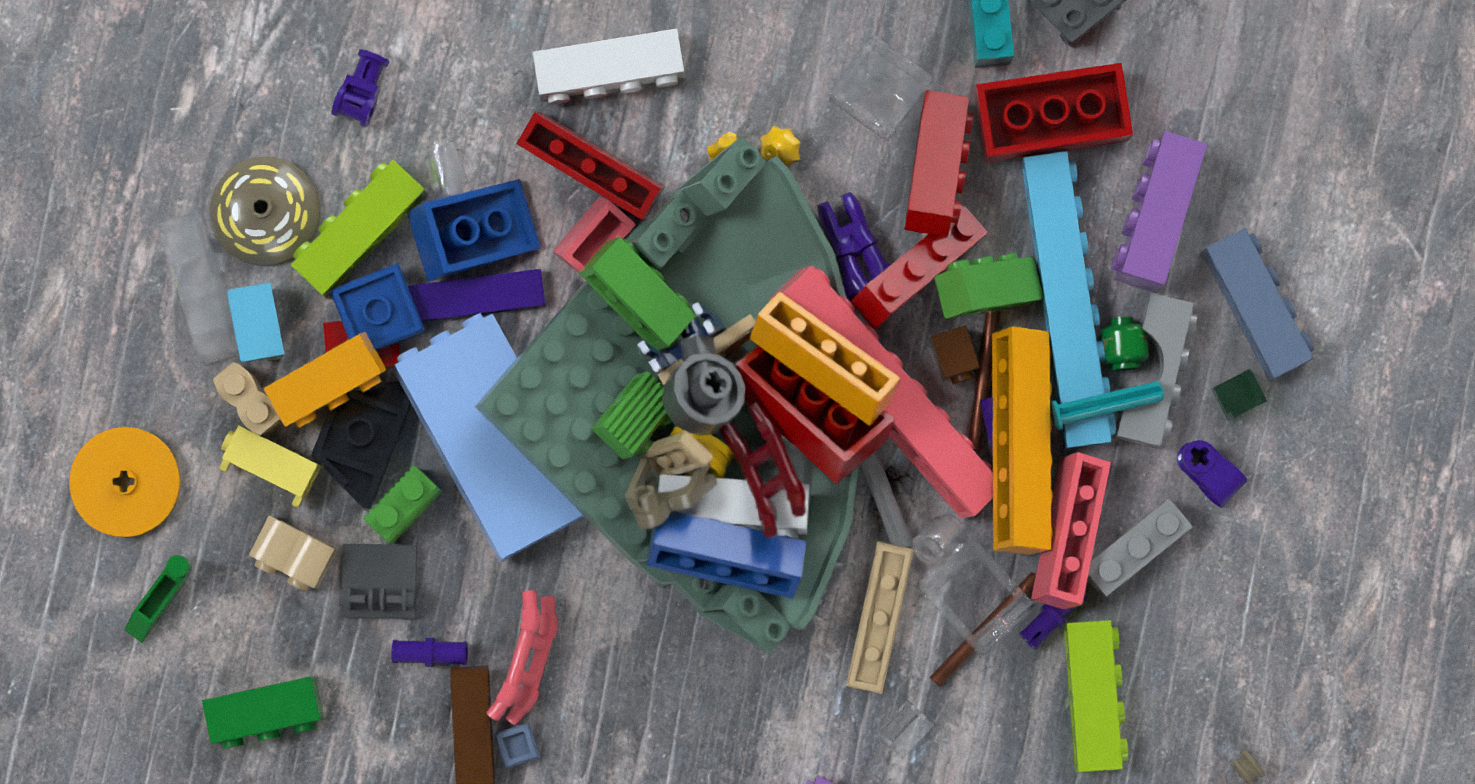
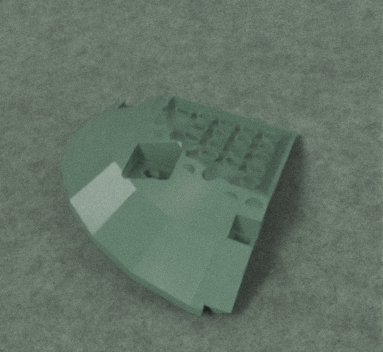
M740 136L672 193L673 196L654 218L643 221L625 238V240L631 242L638 249V256L648 266L656 268L663 275L664 283L673 292H677L687 299L690 304L689 308L696 315L694 319H698L702 327L706 321L704 318L697 316L692 308L694 303L699 302L719 316L726 329L749 314L756 321L757 315L770 302L769 298L799 269L810 265L822 270L830 279V286L839 296L846 298L835 253L789 168L777 156L766 162L758 150L751 146L743 136ZM681 209L687 213L688 219L686 222L680 218ZM585 281L475 405V408L628 561L660 585L673 584L695 606L694 610L704 618L770 654L791 627L803 630L815 614L850 530L859 466L838 484H835L781 435V440L798 479L801 480L802 484L810 485L807 535L799 534L798 539L806 541L802 577L793 599L707 579L706 587L702 589L699 585V577L646 566L653 528L643 529L638 526L633 510L629 508L625 497L641 460L636 455L622 459L591 428L635 375L647 371L660 382L657 374L660 372H654L649 364L652 358L644 355L638 344L643 339ZM679 335L669 347L659 351H667L680 344L683 340L682 336ZM750 340L723 358L730 361L736 367V364L759 345ZM744 401L738 414L729 422L733 423L740 436L745 439L752 453H754L766 444V441L763 440L755 421L747 410L750 406ZM671 420L662 430L657 428L650 436V439L654 442L669 437L676 425ZM719 430L712 433V436L728 446L727 441ZM773 457L757 468L762 481L768 482L779 474ZM735 458L727 466L723 479L745 480L739 463ZM650 470L645 480L648 476H655L658 483V487L655 489V492H659L660 478L652 470Z

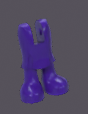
M851 192L841 195L844 211L849 218V224L839 227L836 215L828 201L817 205L820 224L831 243L836 260L840 265L846 298L851 303L856 295L868 284V280L863 274L856 257L863 255L871 281L888 268L891 263H888L877 246L879 241L872 235L859 201Z

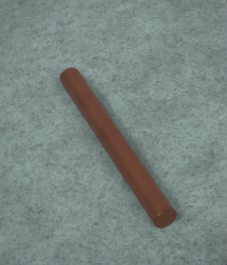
M1000 311L985 313L979 356L980 367L977 370L968 436L976 451H981L985 421L980 401L989 398L992 376V333L998 332Z
M1033 572L932 673L929 678L938 687H941L1032 593L1036 577Z

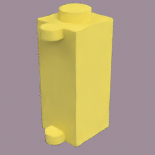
M239 425L235 432L232 430L228 432L221 446V450L225 451L219 470L227 473L231 464H234L295 494L292 505L300 508L304 499L307 498L322 466Z

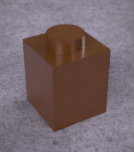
M966 325L930 337L929 342L942 381L951 379L954 385L974 378L972 372L977 371L980 366Z

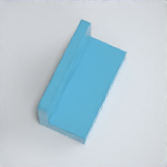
M271 282L228 290L227 298L239 360L241 362L267 359V362L282 359L284 349Z

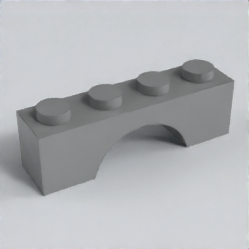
M1150 293L1146 297L1140 324H1142V329L1147 333L1148 340L1154 346L1158 355L1159 374L1156 381L1162 385L1164 399L1160 402L1120 411L1114 439L1151 448L1160 447L1162 441L1168 442L1173 422L1167 419L1170 405H1177L1181 385L1175 384L1178 370H1185L1189 356V349H1185L1184 344L1187 334L1193 335L1197 322V314L1192 313L1194 303Z

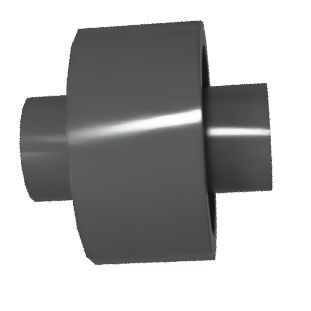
M707 335L685 338L680 342L683 363L669 375L663 387L662 401L666 414L677 427L690 434L703 436L717 432L738 414L744 403L745 386L741 374L735 366L720 355H716L714 338Z

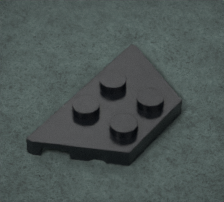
M382 381L364 392L358 386L346 393L350 400L332 410H328L312 451V456L367 512L372 508L411 406V402L399 381L388 383Z

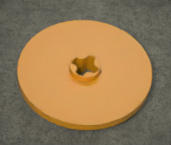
M133 427L112 428L92 437L76 455L69 478L71 498L79 515L94 529L116 537L139 536L158 527L173 511L181 486L179 466L170 448L157 436ZM123 472H127L128 477L134 479V485L128 486L127 492L123 493L122 487L116 485V479H121Z

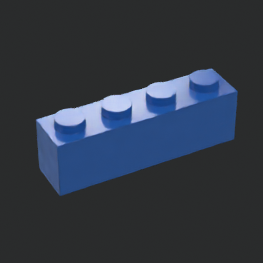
M671 511L663 523L652 529L646 566L793 599L802 577L806 541L793 539L786 535H776L772 538H767L763 535V531H758L751 527H741L719 522L715 519H705L683 514L679 511Z

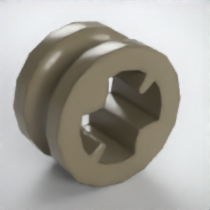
M1244 749L1240 752L1241 756L1239 759L1232 758L1229 761L1246 784H1254L1256 777L1262 778L1265 776L1261 767Z

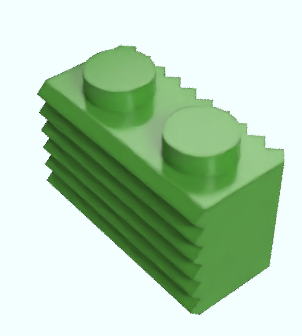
M647 371L635 375L618 397L614 399V402L610 404L609 408L605 410V413L601 415L600 419L596 421V424L592 426L591 429L622 459L634 457L635 455L637 457L642 456L653 443L650 436L657 428L662 430L671 422L662 401V383L658 382Z
M410 466V472H405V477H400V482H395V488H390V493H384L385 499H379V504H374V509L369 510V515H364V521L384 540L393 544L443 491L419 468Z

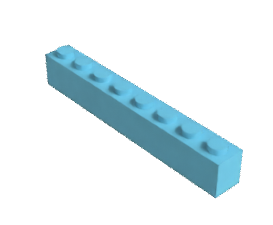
M1067 151L1024 157L1021 161V169L1037 274L1044 297L1041 301L1045 327L1050 335L1052 350L1050 360L1057 404L1109 393L1108 377H1102L1100 362H1105L1104 346L1102 340L1096 341L1094 326H1099L1100 324L1098 308L1096 304L1091 305L1089 290H1094L1093 274L1091 268L1085 269L1083 254H1088V241L1086 232L1080 233L1078 218H1083L1082 202L1080 196L1074 197L1072 182H1077L1075 161H1069ZM1113 413L1062 424L1063 429H1061L1064 450L1108 444L1112 442L1111 435L1116 434Z

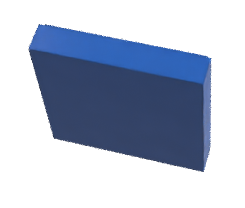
M398 263L330 290L349 340L358 334L366 332L376 352L426 332Z

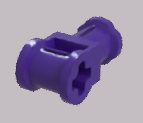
M359 49L357 55L360 59L353 76L347 74L344 83L339 88L333 102L331 115L336 117L340 114L360 121V126L366 128L373 117L380 93L377 82L383 67H388L390 61L373 52Z

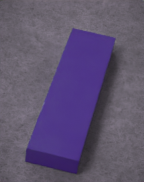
M541 269L408 286L422 322L473 316L479 313L488 314L546 306Z

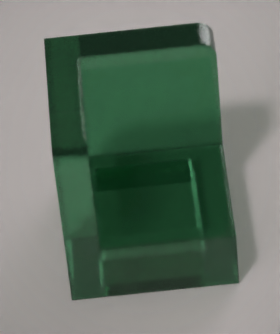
M1251 369L1211 388L1228 421L1267 402Z

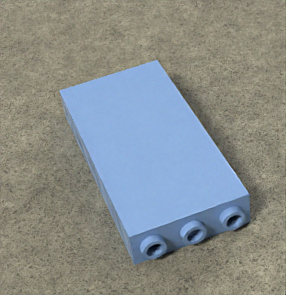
M479 313L462 323L464 328L451 335L449 330L436 335L429 340L431 346L420 352L415 347L397 357L399 363L394 365L393 372L498 562L501 563L584 518V516L475 408V405L517 359L494 315L490 314L483 318L482 314Z

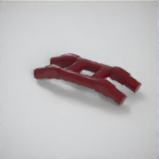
M760 401L748 407L747 410L755 421L756 427L761 433L763 440L766 441V444L752 453L749 445L740 436L732 422L727 423L719 431L727 441L728 447L735 460L739 463L756 503L755 508L758 512L759 521L762 524L763 535L767 538H772L778 533L776 523L778 518L774 503L770 499L785 489L787 500L790 502L791 514L795 517H802L806 514V495L803 484L798 479L781 440V433L771 416L769 417ZM773 457L779 474L766 484H763L757 468Z

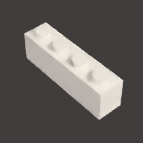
M677 29L532 52L541 101L548 100L550 105L569 102L570 96L584 94L585 99L599 98L606 95V90L620 88L621 93L636 92L642 90L643 84L656 83L657 87H668L678 84V79L685 78Z
M660 474L659 492H669L684 488L688 485L691 476ZM715 478L717 485L698 500L694 506L683 510H676L683 514L705 519H715L719 522L741 527H751L762 531V524L759 521L758 512L755 508L756 503L746 480ZM803 484L806 495V514L802 517H795L791 514L790 502L787 500L785 489L770 499L773 501L777 511V535H786L793 539H799V534L807 535L810 503L809 484Z

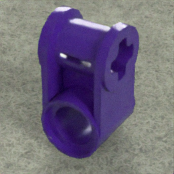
M1197 440L1186 443L1177 452L1176 459L1180 469L1198 485L1199 489L1208 499L1220 508L1247 482L1244 474L1206 441ZM1200 450L1202 455L1199 459L1202 464L1192 465L1190 461L1193 455L1190 451Z

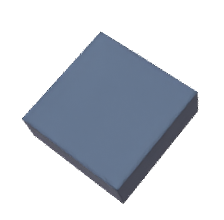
M530 722L494 733L504 769L540 758Z

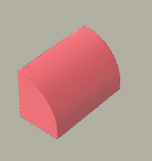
M599 196L552 252L579 273L606 242L617 237L624 239L636 224L610 200Z

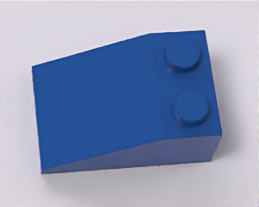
M520 179L424 202L406 212L427 282L461 274L541 249Z

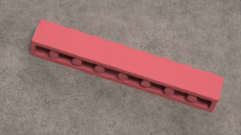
M813 265L799 269L769 300L771 301L780 291L900 378L891 403L884 409L895 419L889 437L960 518L976 516L993 498V466L980 459L973 451L974 445L970 439L958 433L950 424L951 419L942 408L934 406L926 397L927 392L923 385L906 374L902 369L903 364L894 353L886 351L878 341L879 336L876 331L868 324H863L854 314L855 309L850 301L843 296H839L833 290L828 276L822 270L814 268Z

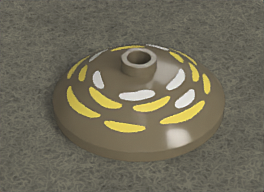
M255 157L235 165L220 179L212 195L210 219L218 241L230 254L249 264L271 266L293 259V254L304 242L312 241L319 225L320 202L314 185L297 166L275 157ZM262 201L268 204L267 211L263 214L256 213V205Z

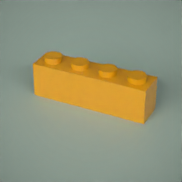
M780 291L757 315L750 336L753 342L869 426L891 403L900 378Z

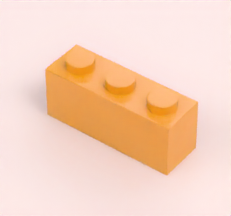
M363 332L263 389L284 426L287 427L295 422L297 427L300 428L318 418L314 411L327 404L329 409L332 410L350 400L346 393L359 386L360 390L364 392L382 382L378 375L387 371L366 332Z

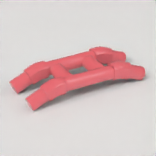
M537 591L522 592L521 630L506 681L503 682L502 688L496 696L497 699L486 712L495 721H499L509 707L511 710L505 718L511 724L517 726L524 715L530 712L538 699L539 685L553 638H556L558 631V615L556 614L555 597L553 596L540 598V615V610L537 606ZM530 649H535L529 671L524 670Z

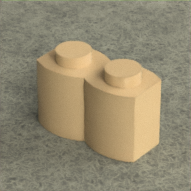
M233 362L213 378L219 395L226 402L237 408L241 421L250 431L263 438H267L283 425L268 396L262 393L259 381L249 370Z
M268 516L249 556L257 559L254 564L255 567L271 575H274L276 570H279L289 576L287 583L307 592L309 586L315 589L319 588L338 549L274 516Z

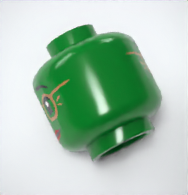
M1133 317L1112 318V326L1104 327L1100 331V340L1103 342L1105 352L1104 363L1112 365V371L1141 368V362L1149 358L1148 335L1142 329V324H1134Z

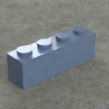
M1246 228L1206 247L1201 253L1268 381L1312 360L1311 351L1314 350L1313 344L1305 331L1300 332L1293 320L1297 318L1295 309L1288 298L1282 299L1277 289V286L1280 285L1279 279L1271 266L1266 267L1259 255L1263 253V250L1255 234L1249 235Z

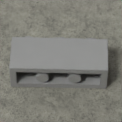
M1170 498L1164 500L1091 559L1087 580L1101 598L1107 597L1193 528Z

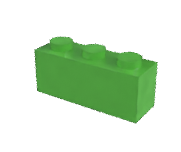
M617 237L606 242L580 270L579 274L644 341L658 350L669 347L696 315L689 308L690 304L687 299L681 294L673 292L664 283L663 275L656 268L648 266L638 256L639 251L631 242Z
M1010 253L995 258L996 262H994L993 256H988L971 261L972 265H970L968 259L948 264L947 272L934 276L945 319L1018 308L1044 299L1033 256L1018 258L1017 253Z

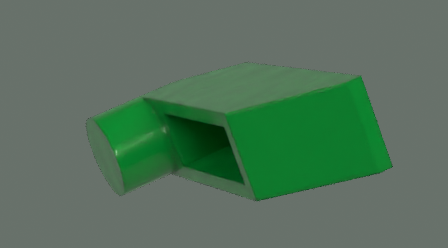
M174 555L168 559L165 569L133 611L124 630L141 643H143L186 583L191 573V564L186 557Z

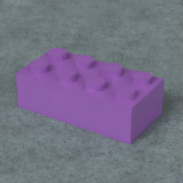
M1164 131L1158 140L1153 138L1151 145H1148L1142 163L1148 169L1146 174L1143 173L1141 178L1137 180L1132 195V200L1138 201L1136 209L1132 208L1130 214H1127L1121 232L1122 235L1127 236L1125 244L1121 243L1120 248H1117L1111 265V269L1116 270L1115 281L1154 293L1158 292L1165 285L1207 143Z

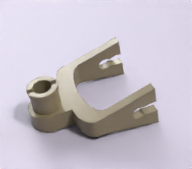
M641 458L625 494L629 508L633 510L638 526L643 529L656 527L666 520L671 511L683 510L694 506L698 500L717 485L714 473L706 474L711 466L710 462L705 467L695 469L688 485L684 488L669 492H655V489L658 487L655 476H648L645 480L652 469L649 459Z

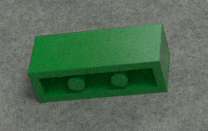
M316 676L202 700L210 743H221L222 750L244 745L243 737L257 735L258 741L280 737L279 729L294 727V732L300 733L317 729L315 722L325 720Z

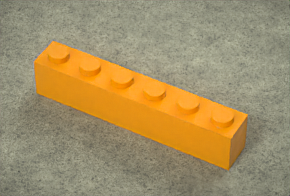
M1012 326L992 333L993 551L1033 555L1051 550V540L1053 538L1051 504L1053 493L1051 490L1052 455L1050 453V432L1052 429V419L1050 417V395L1052 392L1050 359L1052 350L1048 331Z

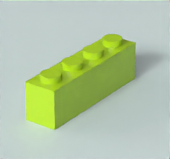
M394 160L388 165L385 162L381 163L369 176L372 181L364 190L361 191L358 188L353 191L344 202L346 208L337 217L334 215L328 217L318 229L321 234L312 243L309 241L304 242L292 256L295 261L291 266L326 299L331 295L330 290L339 287L407 217L406 212L415 208L428 195L425 189Z
M1111 620L1065 623L1063 629L1075 772L1123 769L1122 761H1128V744L1126 738L1121 739L1119 724H1125V707L1123 701L1118 702L1117 687L1122 686L1121 665H1115L1114 650L1119 649L1118 628H1112Z

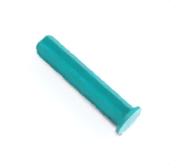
M1155 381L1062 404H1057L1055 400L1051 402L1056 426L1058 430L1063 429L1062 424L1160 402L1164 399V392L1161 383Z

